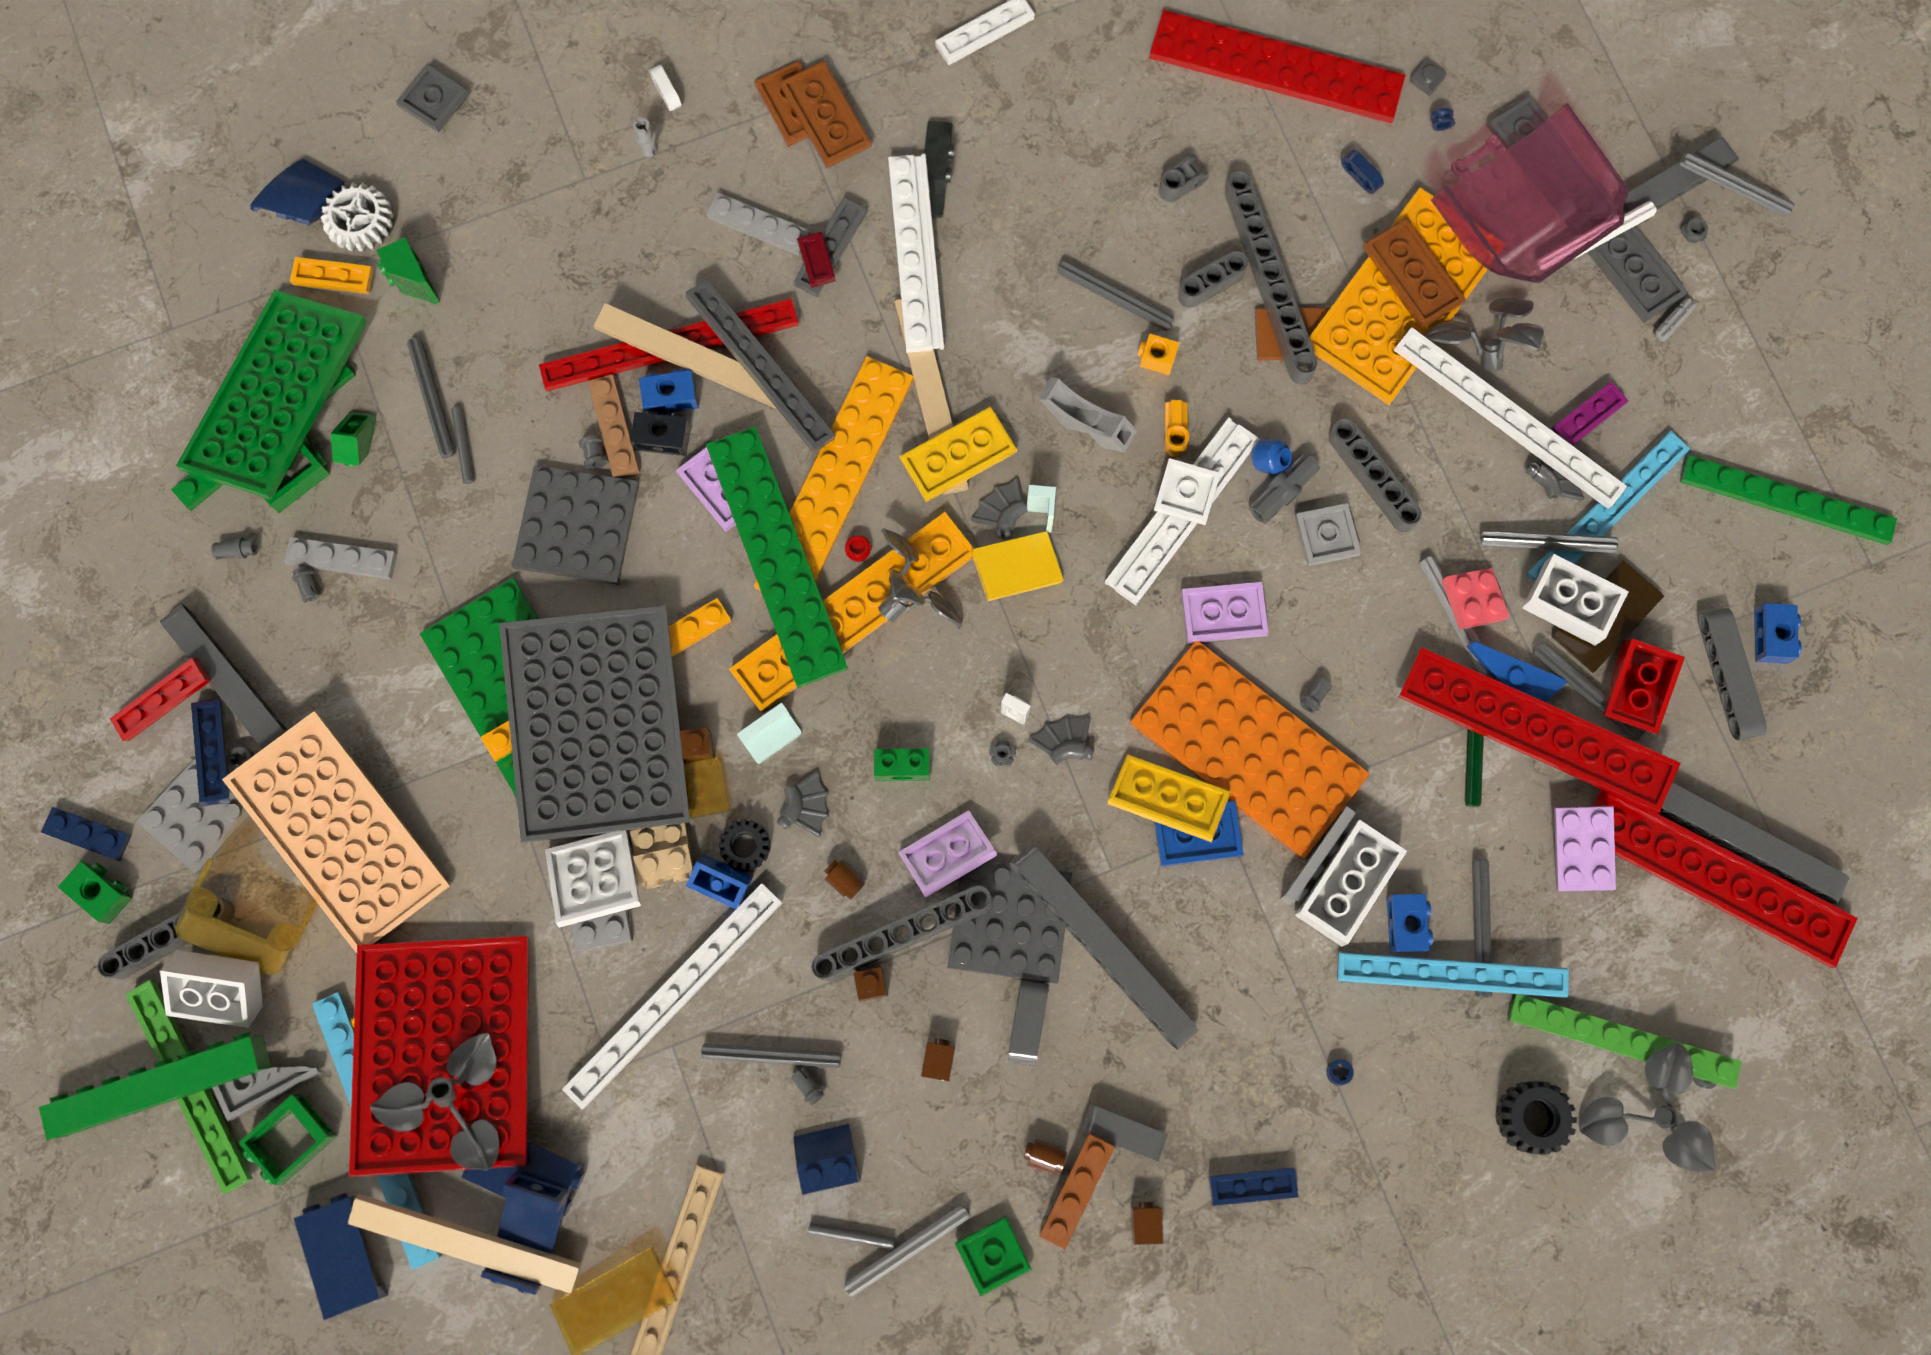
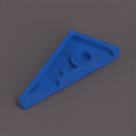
M1476 641L1466 646L1494 680L1543 702H1547L1567 683L1561 677Z

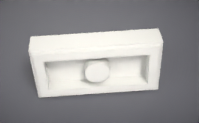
M1006 693L1001 702V714L1022 725L1025 724L1029 717L1030 705L1023 699Z

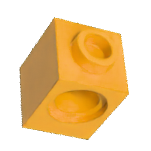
M1149 334L1147 342L1142 341L1137 356L1142 357L1140 367L1170 376L1180 342ZM1155 350L1160 351L1163 356L1155 357L1151 352Z

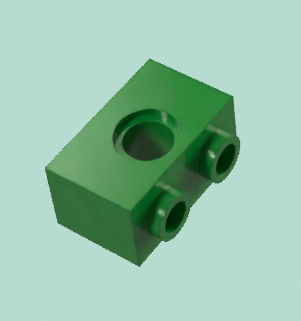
M929 748L874 749L875 781H930Z
M80 861L59 884L58 888L97 922L111 924L133 898L125 892L128 888L117 879L111 880L105 875L108 871L102 865L95 861L92 864ZM100 884V893L95 897L94 889Z

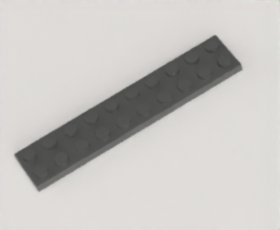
M1531 96L1489 122L1488 129L1577 240L1625 214ZM1636 226L1587 252L1643 323H1646L1688 294L1685 287Z

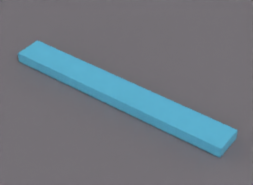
M1670 431L1620 480L1627 487L1613 506L1607 509L1598 502L1567 534L1603 536L1691 448ZM1551 549L1526 575L1535 582L1544 562L1553 554L1575 564L1587 551Z
M1339 952L1337 981L1567 998L1569 969Z

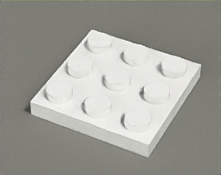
M627 830L610 832L545 849L555 921L558 927L641 906Z

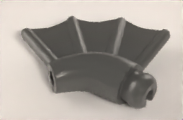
M1535 461L1528 465L1526 473L1544 487L1549 499L1560 496L1580 501L1585 499L1578 486L1544 461L1540 465Z
M1014 479V481L1005 486H995L993 493L989 497L979 501V509L971 518V521L997 527L998 537L1008 539L1014 530L1017 519L1028 512L1024 501H1022L1019 480Z
M1066 716L1059 723H1046L1039 735L1029 738V742L1049 754L1056 765L1066 759H1086L1090 761L1095 751L1093 746L1086 745L1090 717L1073 719Z
M818 771L797 785L784 789L786 803L780 812L781 816L777 819V824L783 826V829H789L791 824H796L817 837L821 836V825L829 816L825 807V799L829 793L821 786L819 780L820 773Z

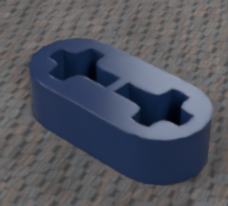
M1351 150L1341 158L1344 170L1367 193L1374 194L1384 185L1381 174L1358 151Z

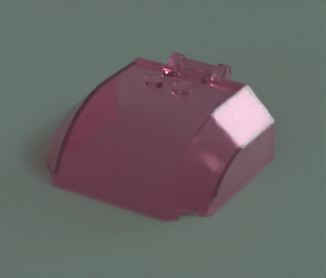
M1566 103L1537 129L1507 150L1501 141L1492 135L1485 140L1484 145L1462 160L1457 159L1451 163L1453 173L1459 176L1462 181L1452 188L1446 185L1431 199L1465 249L1482 266L1501 276L1530 283H1540L1624 224L1625 214H1623V207L1629 188L1569 104ZM1490 152L1494 153L1496 157L1473 173L1469 170L1468 167Z

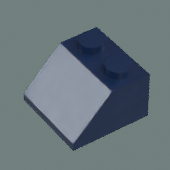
M849 1124L793 1136L796 1167L802 1195L861 1181Z

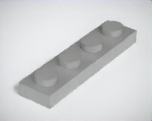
M718 192L706 213L707 218L798 256H801L797 238L811 234L810 230Z
M290 537L284 563L290 566H307L311 569L392 580L397 554L394 551Z
M1346 806L1339 813L1281 897L1284 902L1291 905L1295 901L1299 903L1309 891L1305 887L1311 878L1316 880L1323 871L1322 861L1326 856L1331 858L1340 846L1336 842L1340 835L1343 833L1346 836L1354 826L1355 822L1351 819L1356 814L1355 811Z

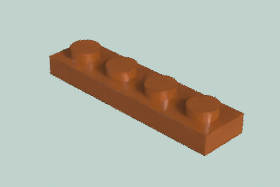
M1089 1132L1039 1237L1066 1249L1116 1144Z

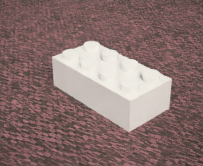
M1358 820L1344 837L1295 916L1341 947L1347 945L1407 850L1361 820Z

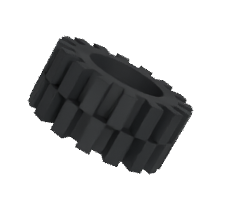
M741 819L740 822L734 821L731 826L725 827V832L720 835L721 842L719 843L720 854L724 861L740 871H752L753 868L762 866L761 863L767 860V855L771 849L769 845L770 839L763 827L755 821H747L746 819ZM742 835H749L755 840V849L747 856L737 854L734 848L735 841Z

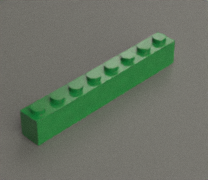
M251 1032L242 1033L233 1037L234 1042L225 1044V1041H219L207 1045V1051L199 1053L198 1049L180 1054L181 1060L173 1062L172 1058L154 1063V1069L147 1071L146 1067L129 1071V1077L120 1079V1076H115L102 1080L103 1086L94 1088V1085L76 1089V1095L68 1097V1093L49 1098V1104L39 1107L46 1141L63 1138L270 1069L271 1064L263 1035L252 1036Z

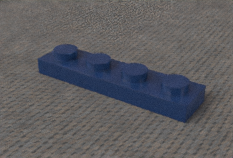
M220 699L191 703L200 806L230 803L229 788L222 780L228 773Z

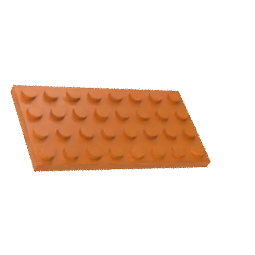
M1199 641L1194 642L1130 722L1131 726L1201 781L1231 791L1228 802L1235 801L1238 810L1302 860L1305 859L1370 775L1369 772Z

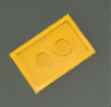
M1047 531L975 548L971 551L987 602L1060 584L1064 580Z

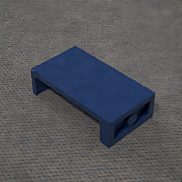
M528 1142V1166L464 1170L461 1178L506 1199L507 1197L502 1195L504 1184L514 1172L568 1189L569 1193L563 1216H566L573 1200L569 1199L574 1188L578 1189L585 1173L582 1172L584 1164L580 1162L574 1163Z
M514 1172L504 1184L502 1195L506 1196L507 1199L497 1237L553 1254L569 1190ZM485 1267L481 1274L482 1278L488 1279L495 1284H503L525 1294L536 1295L542 1287V1284Z
M347 1193L330 1198L331 1204L320 1208L318 1203L302 1209L303 1215L293 1218L323 1320L388 1296L385 1284L377 1285L361 1229L348 1224L356 1196L348 1197Z

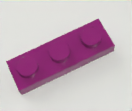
M1611 381L1552 427L1551 430L1573 446L1626 405L1629 400Z

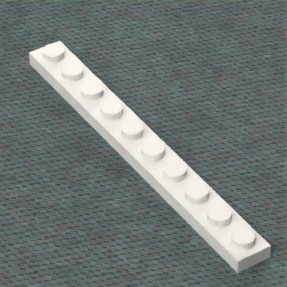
M1414 328L1408 331L1394 349L1395 352L1607 509L1613 506L1627 487Z
M761 883L562 1090L581 1109H585L781 906L782 902Z

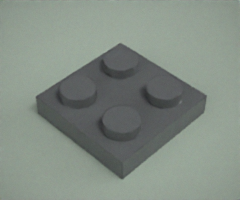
M426 64L397 99L396 103L398 107L439 133L468 97L469 93L467 89Z

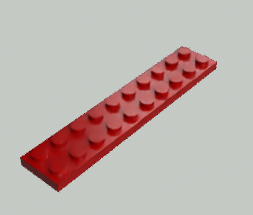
M1167 10L1162 11L1149 54V59L1391 124L1396 114L1406 74Z
M1422 647L1398 698L1655 814L1660 813L1681 764L1674 759Z
M1599 789L1591 806H1613L1616 856L1830 968L1837 967L1858 920L1857 917L1659 814H1655Z

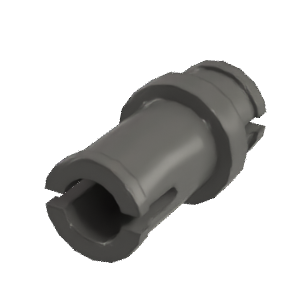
M241 537L236 538L235 541L215 542L211 547L212 555L216 560L230 557L244 559L248 555H257L258 545L254 538L245 540V538Z

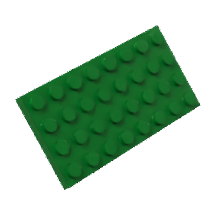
M274 289L177 462L176 467L180 471L272 500L367 324L366 318L356 313Z
M514 578L419 633L480 737L509 721L499 623L538 619ZM512 753L495 763L516 796Z

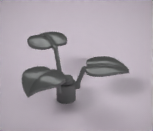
M1501 298L1489 304V311L1492 314L1502 315L1499 330L1496 332L1497 339L1487 340L1482 347L1476 332L1470 330V324L1460 321L1439 323L1433 326L1424 337L1430 341L1449 344L1464 343L1472 337L1477 348V355H1482V369L1498 371L1503 368L1506 341L1539 352L1544 329L1539 325L1530 323H1517L1512 327L1507 326L1504 328L1505 320L1508 316L1513 318L1525 317L1533 311L1534 303L1531 300Z
M883 528L881 532L884 533L888 544L905 558L906 563L901 572L895 569L890 572L892 589L888 592L889 596L878 606L880 613L887 620L894 622L904 611L908 613L917 606L929 603L939 615L956 624L958 629H960L962 625L955 609L943 596L930 591L928 596L923 597L921 592L905 576L912 560L915 562L919 560V555L914 546L900 534Z
M485 1033L472 1037L452 1052L447 1062V1071L451 1076L458 1079L437 1078L433 1080L429 1085L425 1102L424 1093L420 1087L409 1082L398 1084L370 1105V1109L375 1117L385 1126L396 1131L405 1132L421 1125L424 1120L422 1109L427 1108L431 1100L439 1107H449L465 1130L457 1133L452 1139L450 1151L453 1159L465 1168L490 1169L497 1160L500 1148L499 1135L496 1129L485 1120H478L469 1128L453 1104L457 1097L454 1085L462 1084L464 1080L470 1085H480L493 1076L496 1070L497 1059L489 1034Z
M1676 1042L1657 1050L1646 1062L1645 1075L1648 1082L1655 1088H1663L1662 1094L1667 1103L1666 1106H1661L1656 1110L1654 1117L1630 1113L1624 1114L1622 1102L1613 1097H1602L1593 1101L1582 1114L1579 1124L1580 1132L1600 1145L1614 1146L1624 1140L1628 1133V1124L1625 1119L1657 1124L1662 1129L1673 1133L1667 1136L1662 1144L1664 1154L1671 1163L1694 1172H1710L1716 1169L1714 1142L1710 1131L1699 1122L1685 1121L1684 1116L1674 1109L1675 1103L1672 1102L1669 1096V1090L1676 1094L1684 1093L1690 1087L1693 1080L1691 1057L1681 1043Z

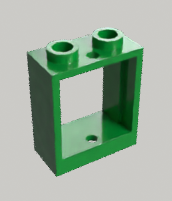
M306 437L299 450L312 466L276 492L272 500L264 498L278 513L282 512L330 475L324 468L328 463L317 451L314 454L308 447L312 444Z
M292 1094L238 1143L244 1149L242 1150L244 1157L249 1162L256 1163L262 1170L260 1172L261 1177L268 1184L277 1186L285 1185L329 1145L337 1135L302 1094ZM293 1113L316 1142L283 1171L259 1142L288 1115Z

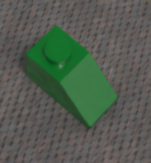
M350 411L331 432L334 463H342L345 466L352 467L359 466L369 454L376 422L375 414Z

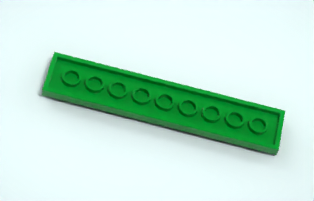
M756 426L707 443V450L797 688L849 670Z

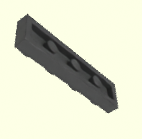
M843 198L822 233L833 269L867 214L866 208L846 198ZM804 265L794 280V286L815 297L819 295L824 286L811 288Z

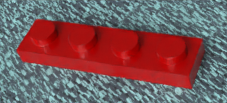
M191 658L112 716L110 720L122 741H131L212 680L199 658Z

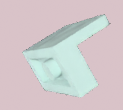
M1029 485L1027 510L1028 512L1048 513L1046 531L1051 533L1056 487Z
M782 703L737 733L739 739L757 764L762 763L802 734Z

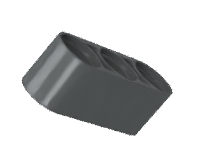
M1240 251L1230 252L1185 277L1181 282L1178 293L1179 302L1185 307L1192 308L1240 282L1248 266L1247 256ZM1229 265H1237L1240 269L1234 270ZM1215 277L1218 279V282H1211L1207 278ZM1193 289L1196 291V294H1188L1185 290Z
M1021 980L1008 1061L1036 1066L1049 984Z
M1091 1104L1081 1132L1085 1134L1092 1132L1116 1144V1146L1158 1162L1168 1136L1164 1132Z

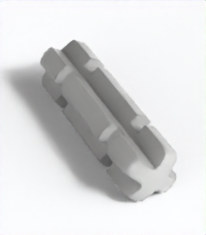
M1685 298L1654 332V336L1662 342L1666 341L1696 308V303L1690 298Z

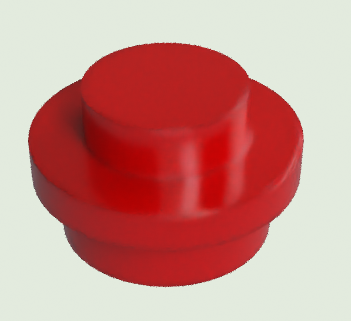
M860 535L849 538L845 544L846 556L854 562L866 560L871 554L869 540Z

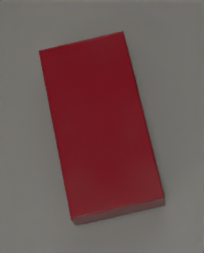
M822 231L797 238L811 288L836 282Z

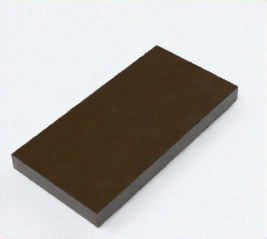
M1624 560L1605 579L1629 591L1607 637L1595 646L1561 628L1552 636L1555 641L1592 673L1597 671L1664 597L1658 589Z

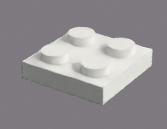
M1169 458L1154 511L1205 525L1221 473Z

